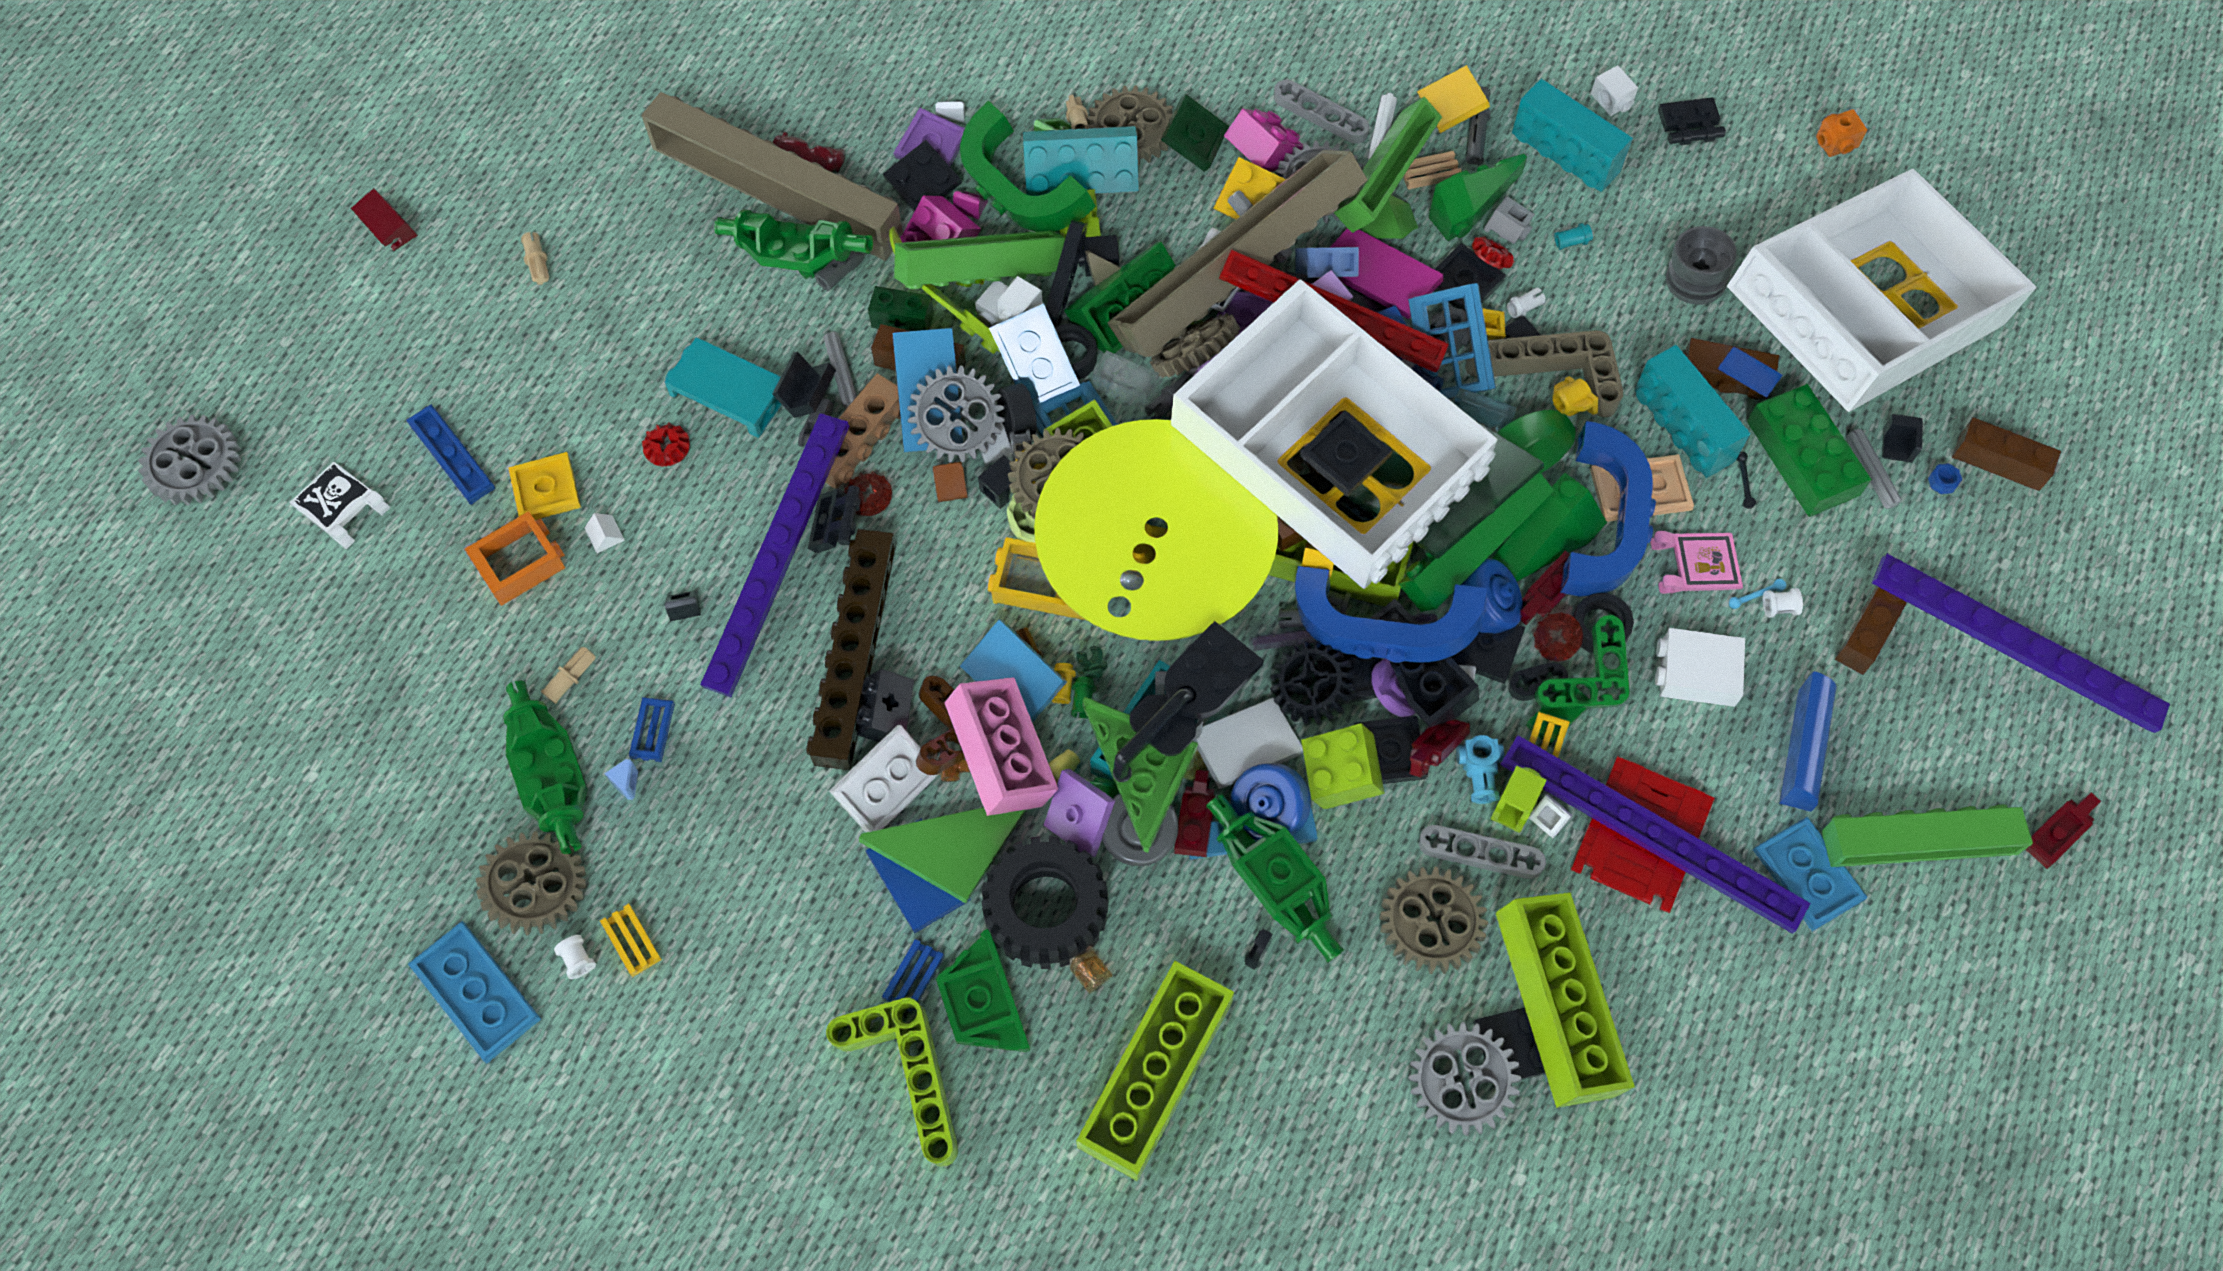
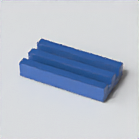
M642 697L629 752L630 759L641 758L645 761L655 760V762H662L675 706L673 701ZM649 706H654L645 748L642 751L639 748ZM665 707L655 752H651L661 708Z
M915 939L882 998L888 1002L905 998L930 956L934 959L911 999L919 1002L944 959V954L933 950L928 945L921 944L920 941ZM918 950L921 951V956L898 996H892ZM909 1008L906 1012L912 1014L915 1008Z

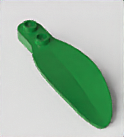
M1541 410L1519 417L1503 427L1494 435L1498 439L1494 448L1496 455L1488 465L1490 470L1485 476L1486 478H1483L1480 482L1474 480L1468 486L1470 490L1460 502L1454 500L1449 506H1463L1484 493L1492 485L1500 483L1505 478L1503 475L1505 471L1515 464L1522 466L1533 462L1540 473L1552 467L1563 458L1574 444L1576 430L1571 420L1559 411Z

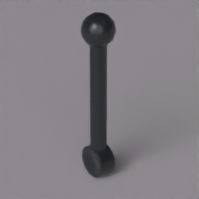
M1741 451L1736 460L1740 463L1745 499L1743 506L1747 509H1752L1756 504V500L1751 497L1746 466L1748 455L1746 452Z

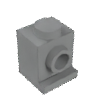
M1506 196L1493 213L1484 230L1489 232L1492 229L1502 238L1515 244L1518 239L1521 241L1526 239L1533 228L1529 223L1535 214Z

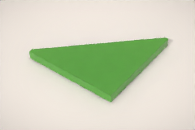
M1084 697L1083 708L1113 777L1115 755L1136 734L1130 726V715ZM1192 741L1182 753L1176 756H1165L1148 744L1129 764L1132 770L1131 778L1127 782H1118L1114 779L1143 851L1147 853L1198 749L1197 742Z
M983 807L862 833L859 837V842L962 902L967 903L1026 810L987 816Z

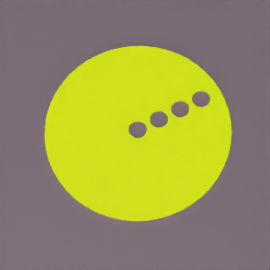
M1160 419L1138 420L1109 427L1088 437L1071 449L1053 469L1044 484L1038 500L1034 524L1036 549L1042 569L1059 597L1079 616L1097 627L1123 637L1150 641L1188 638L1203 633L1214 621L1221 625L1244 609L1263 586L1271 570L1278 543L1277 515L1171 425V420ZM1151 518L1163 519L1168 525L1167 533L1159 538L1149 536L1145 531L1146 522ZM1139 544L1151 545L1156 552L1155 559L1148 564L1138 563L1132 555L1134 548ZM1128 570H1136L1143 576V585L1137 590H1127L1120 583L1121 575ZM1121 596L1128 599L1131 603L1129 614L1124 617H1115L1110 614L1108 603L1112 598Z

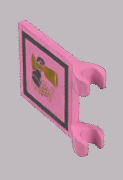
M1657 531L1654 534V538L1651 539L1650 544L1653 550L1674 547L1679 576L1665 575L1663 577V581L1658 583L1660 593L1736 590L1743 588L1732 533L1673 534L1667 531Z

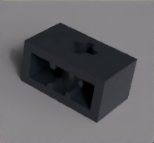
M879 669L866 677L861 691L864 695L862 707L859 709L856 719L857 724H859L857 736L880 742L897 725H902L907 731L914 679L884 669Z

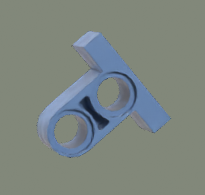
M1359 247L1295 248V273L1307 275V278H1317L1324 276L1332 270L1337 277L1358 276Z

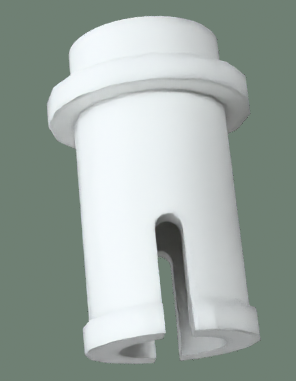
M1536 287L1520 297H1512L1509 303H1507L1508 313L1513 318L1526 316L1528 311L1545 303L1544 293L1536 297V294L1542 291Z

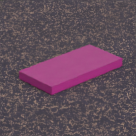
M1347 228L1330 247H1359L1358 276L1337 278L1343 284L1387 308L1396 305L1400 314L1407 319L1411 318L1408 299L1433 293L1443 281L1442 273L1361 230L1352 233Z

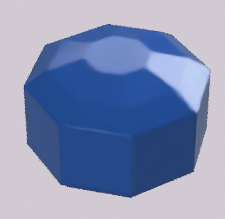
M1947 463L1938 464L1928 477L1931 489L1940 494H1950L1958 487L1962 477L1959 469Z

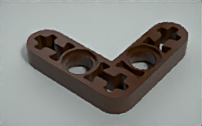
M938 676L926 677L918 693L920 700L949 729L947 732L924 744L917 755L916 766L927 775L940 774L965 759L962 750L955 751L947 745V742H954L961 747L945 706L946 700L953 693L954 689L943 678Z

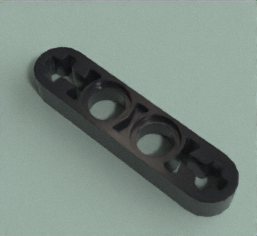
M1072 220L1067 231L1046 305L1054 327L1060 326L1063 319L1064 310L1085 242L1087 223Z

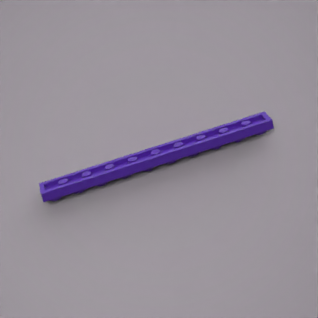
M822 413L819 414L700 685L703 688L730 698L732 697L850 427L847 421Z
M1888 553L1881 558L1872 579V584L2153 733L2162 730L2170 706L2168 702Z
M1519 735L1500 764L1514 772L1516 765L1521 768L1528 767L1537 771L1542 778L1547 780L1543 787V790L1792 934L1797 931L1811 904Z

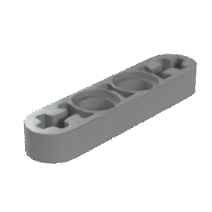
M1281 80L1275 85L1274 100L1279 106L1348 142L1359 144L1367 139L1369 123L1365 118L1294 81ZM1287 91L1291 92V94L1287 93L1285 96L1282 95V93H1286ZM1306 102H1312L1317 107L1315 109L1308 110L1305 109L1302 105ZM1335 114L1340 120L1330 122L1326 119V116ZM1357 127L1361 128V130H1357L1356 132L1352 131V129L1355 130Z
M1439 825L1427 826L1422 830L1419 838L1420 850L1430 857L1525 879L1538 877L1546 865L1544 854L1535 847ZM1435 834L1437 835V840L1443 843H1447L1449 837L1454 838L1451 844L1450 852H1447V844L1438 843L1436 848L1430 847V841L1425 840V838L1430 839L1431 835ZM1461 841L1470 842L1474 847V854L1471 856L1461 855L1457 850V844ZM1499 848L1505 852L1507 860L1501 864L1495 863L1490 859L1489 851ZM1513 852L1518 853L1516 859L1525 861L1528 856L1533 857V862L1538 865H1535L1532 870L1527 869V863L1516 861L1515 867L1510 866L1514 857Z

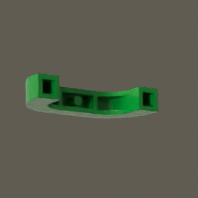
M987 101L972 116L961 138V160L977 185L974 188L975 191L985 201L989 198L992 201L990 203L1000 216L1005 213L1017 225L1030 231H1057L1069 227L1072 220L1080 221L1096 207L1088 191L1071 175L1057 188L1047 194L1030 196L1022 193L992 165L995 150L1014 132L1005 115L991 102Z

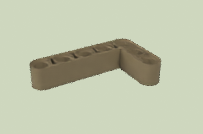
M1594 330L1488 340L1494 377L1582 369L1585 382L1589 385L1591 392L1598 397V413L1596 415L1607 418L1616 413L1623 397V388L1612 341L1605 332ZM1474 358L1466 359L1465 369L1467 373L1477 378Z

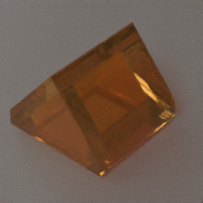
M1094 951L1076 956L1070 965L1071 972L1089 994L1112 977V973Z

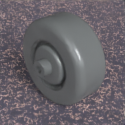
M1120 794L1115 795L1112 798L1115 800L1102 836L1106 849L1118 861L1131 866H1148L1162 860L1173 848L1178 835V819L1172 805L1147 853L1143 851Z

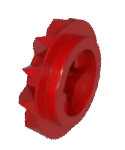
M1476 237L1474 239L1472 248L1481 260L1495 268H1511L1514 263V257L1512 253L1508 252L1507 248L1486 237Z
M670 422L663 426L656 424L655 429L651 432L646 431V438L642 441L643 453L646 459L654 465L662 467L675 465L682 461L689 452L690 440L688 434L680 425L674 426ZM668 436L672 444H667L663 452L659 443H663Z

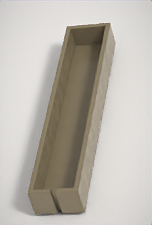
M660 91L641 115L653 150L809 225H816L819 220L834 223L847 221L852 228L853 234L872 236L874 243L870 254L884 261L893 252L889 238L890 228L894 226L900 238L903 234L898 203L892 198L878 195L864 185H857L847 180L841 174H834L824 169L816 162L811 163L800 158L795 152L785 151L769 140H762L752 135L746 129H739L730 125L723 118H716L707 114L699 107H692L676 96H669Z
M1322 150L1107 322L1125 351L1138 353L1146 357H1153L1159 354L1169 340L1183 335L1189 324L1205 317L1209 312L1208 309L1215 303L1226 300L1231 295L1230 291L1236 286L1219 279L1231 250L1269 265L1274 260L1273 256L1281 250H1286L1293 246L1296 242L1295 239L1299 235L1311 231L1317 226L1319 219L1335 212L1339 208L1338 204L1345 198L1356 195L1360 191L1359 187L1368 180L1352 152Z

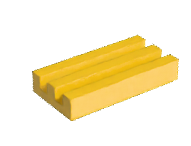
M1538 712L1529 742L1535 745L1543 720L1549 723L1541 744V749L1547 751L1555 724L1561 726L1552 755L1558 758L1570 722Z
M628 903L623 906V910L613 912L610 918L607 919L605 917L600 922L633 978L662 959L631 905ZM629 916L651 958L647 960L644 958L623 921V918ZM617 923L640 963L636 967L632 964L611 925Z

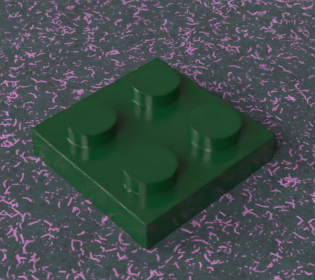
M1185 94L1180 99L1162 135L1161 141L1205 172L1211 167L1229 126Z

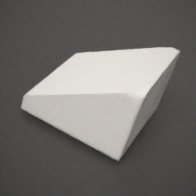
M995 423V427L1002 431L1001 434H991L996 443L991 445L985 442L984 445L987 452L984 454L980 451L985 465L996 462L1003 455L1006 457L1012 456V449L1002 423Z

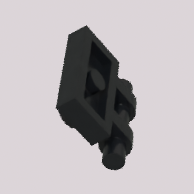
M1713 97L1659 105L1658 112L1664 131H1676L1668 134L1669 144L1680 143L1682 146L1691 144V141L1699 140L1713 142L1715 138H1723L1726 135L1724 126L1714 127V125L1719 124L1721 118ZM1699 127H1700V129H1698V130H1690L1691 128H1699Z
M849 486L847 493L837 488L819 496L808 544L809 550L820 553L835 548L837 542L841 545L850 544L851 536L855 534L856 530L855 514L860 509L861 504L859 487Z

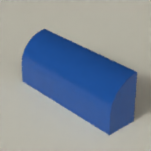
M1815 671L1810 674L1798 690L1779 804L1810 812L1815 809L1819 801L1837 689L1835 682L1831 678Z

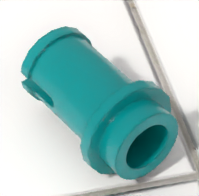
M1579 223L1578 227L1554 233V241L1559 250L1581 243L1585 246L1589 241L1593 240V233L1589 224Z

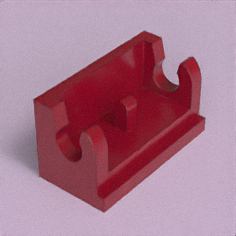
M375 188L350 208L385 247L391 244L394 239L399 238L391 245L393 251L418 236Z

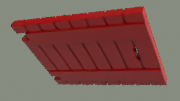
M1618 756L1605 784L1698 839L1715 797L1705 794L1700 790L1686 786ZM1591 818L1571 867V871L1581 874L1584 865L1592 867L1594 869L1590 874V879L1649 905L1653 901L1654 895L1663 899L1659 909L1667 913L1671 912L1686 873Z

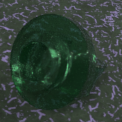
M1091 646L1092 656L1089 660L1086 652L1078 651L1076 653V659L1081 664L1077 667L1078 675L1095 679L1103 675V671L1108 668L1107 661L1102 660L1103 652L1101 648Z

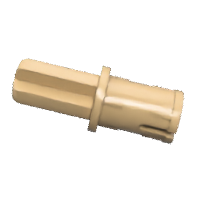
M1074 95L1068 96L1069 100L1066 101V118L1071 123V129H1089L1087 109L1083 106L1081 98L1074 97Z
M527 232L521 237L525 250L524 262L529 266L532 281L537 282L538 285H543L544 282L549 280L545 263L547 255L542 251L539 235L533 232L534 241H532L530 232Z
M581 647L563 668L558 667L559 672L540 692L554 704H557L558 700L574 683L576 685L579 683L577 679L593 663L596 657L587 648Z

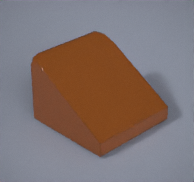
M962 462L933 466L938 502L968 498Z

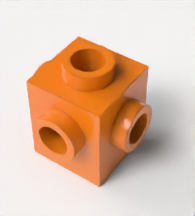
M1852 109L1840 114L1827 116L1822 121L1816 138L1820 147L1825 150L1829 157L1838 154L1844 155L1860 146L1868 129L1855 110Z

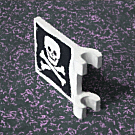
M332 462L289 502L345 549L352 545L355 540L348 535L343 526L368 504L381 516L390 509V506L383 501L384 499L380 494L369 489L335 462Z

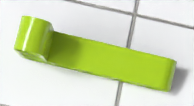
M902 998L832 1019L826 1029L827 1039L836 1048L845 1052L897 1039L923 1155L929 1162L938 1166L952 1164L958 1155V1145L925 1009L914 999ZM909 1008H915L917 1010L916 1019L911 1023H903V1013ZM877 1017H883V1028L877 1033H871V1022ZM850 1026L852 1031L850 1038L845 1042H839V1031L843 1027ZM916 1041H923L924 1051L921 1055L912 1057L910 1055L911 1045ZM925 1073H930L932 1076L931 1085L925 1090H919L917 1087L918 1078ZM937 1106L940 1110L939 1119L933 1124H927L925 1121L926 1111L931 1107ZM945 1140L948 1144L947 1153L941 1158H935L932 1151L933 1146L936 1142Z

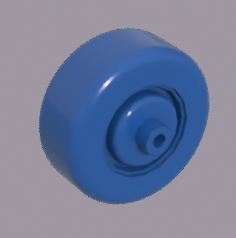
M1486 559L1461 585L1487 588L1485 617L1479 632L1497 634L1518 625L1522 618L1520 611L1523 609V600L1518 583L1510 570L1495 559Z
M1266 763L1253 766L1240 775L1233 786L1230 803L1239 816L1253 812L1256 817L1285 826L1293 836L1304 826L1308 819L1311 797L1306 782L1297 771L1283 764ZM1245 825L1243 827L1252 838L1256 840L1263 838V836Z

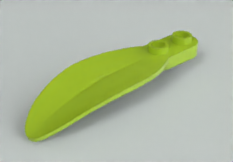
M893 226L889 230V238L895 254V243H902L896 228ZM923 284L922 289L962 321L959 327L972 337L975 333L984 339L980 344L993 355L997 351L1000 352L987 325L967 309L962 310L934 285Z

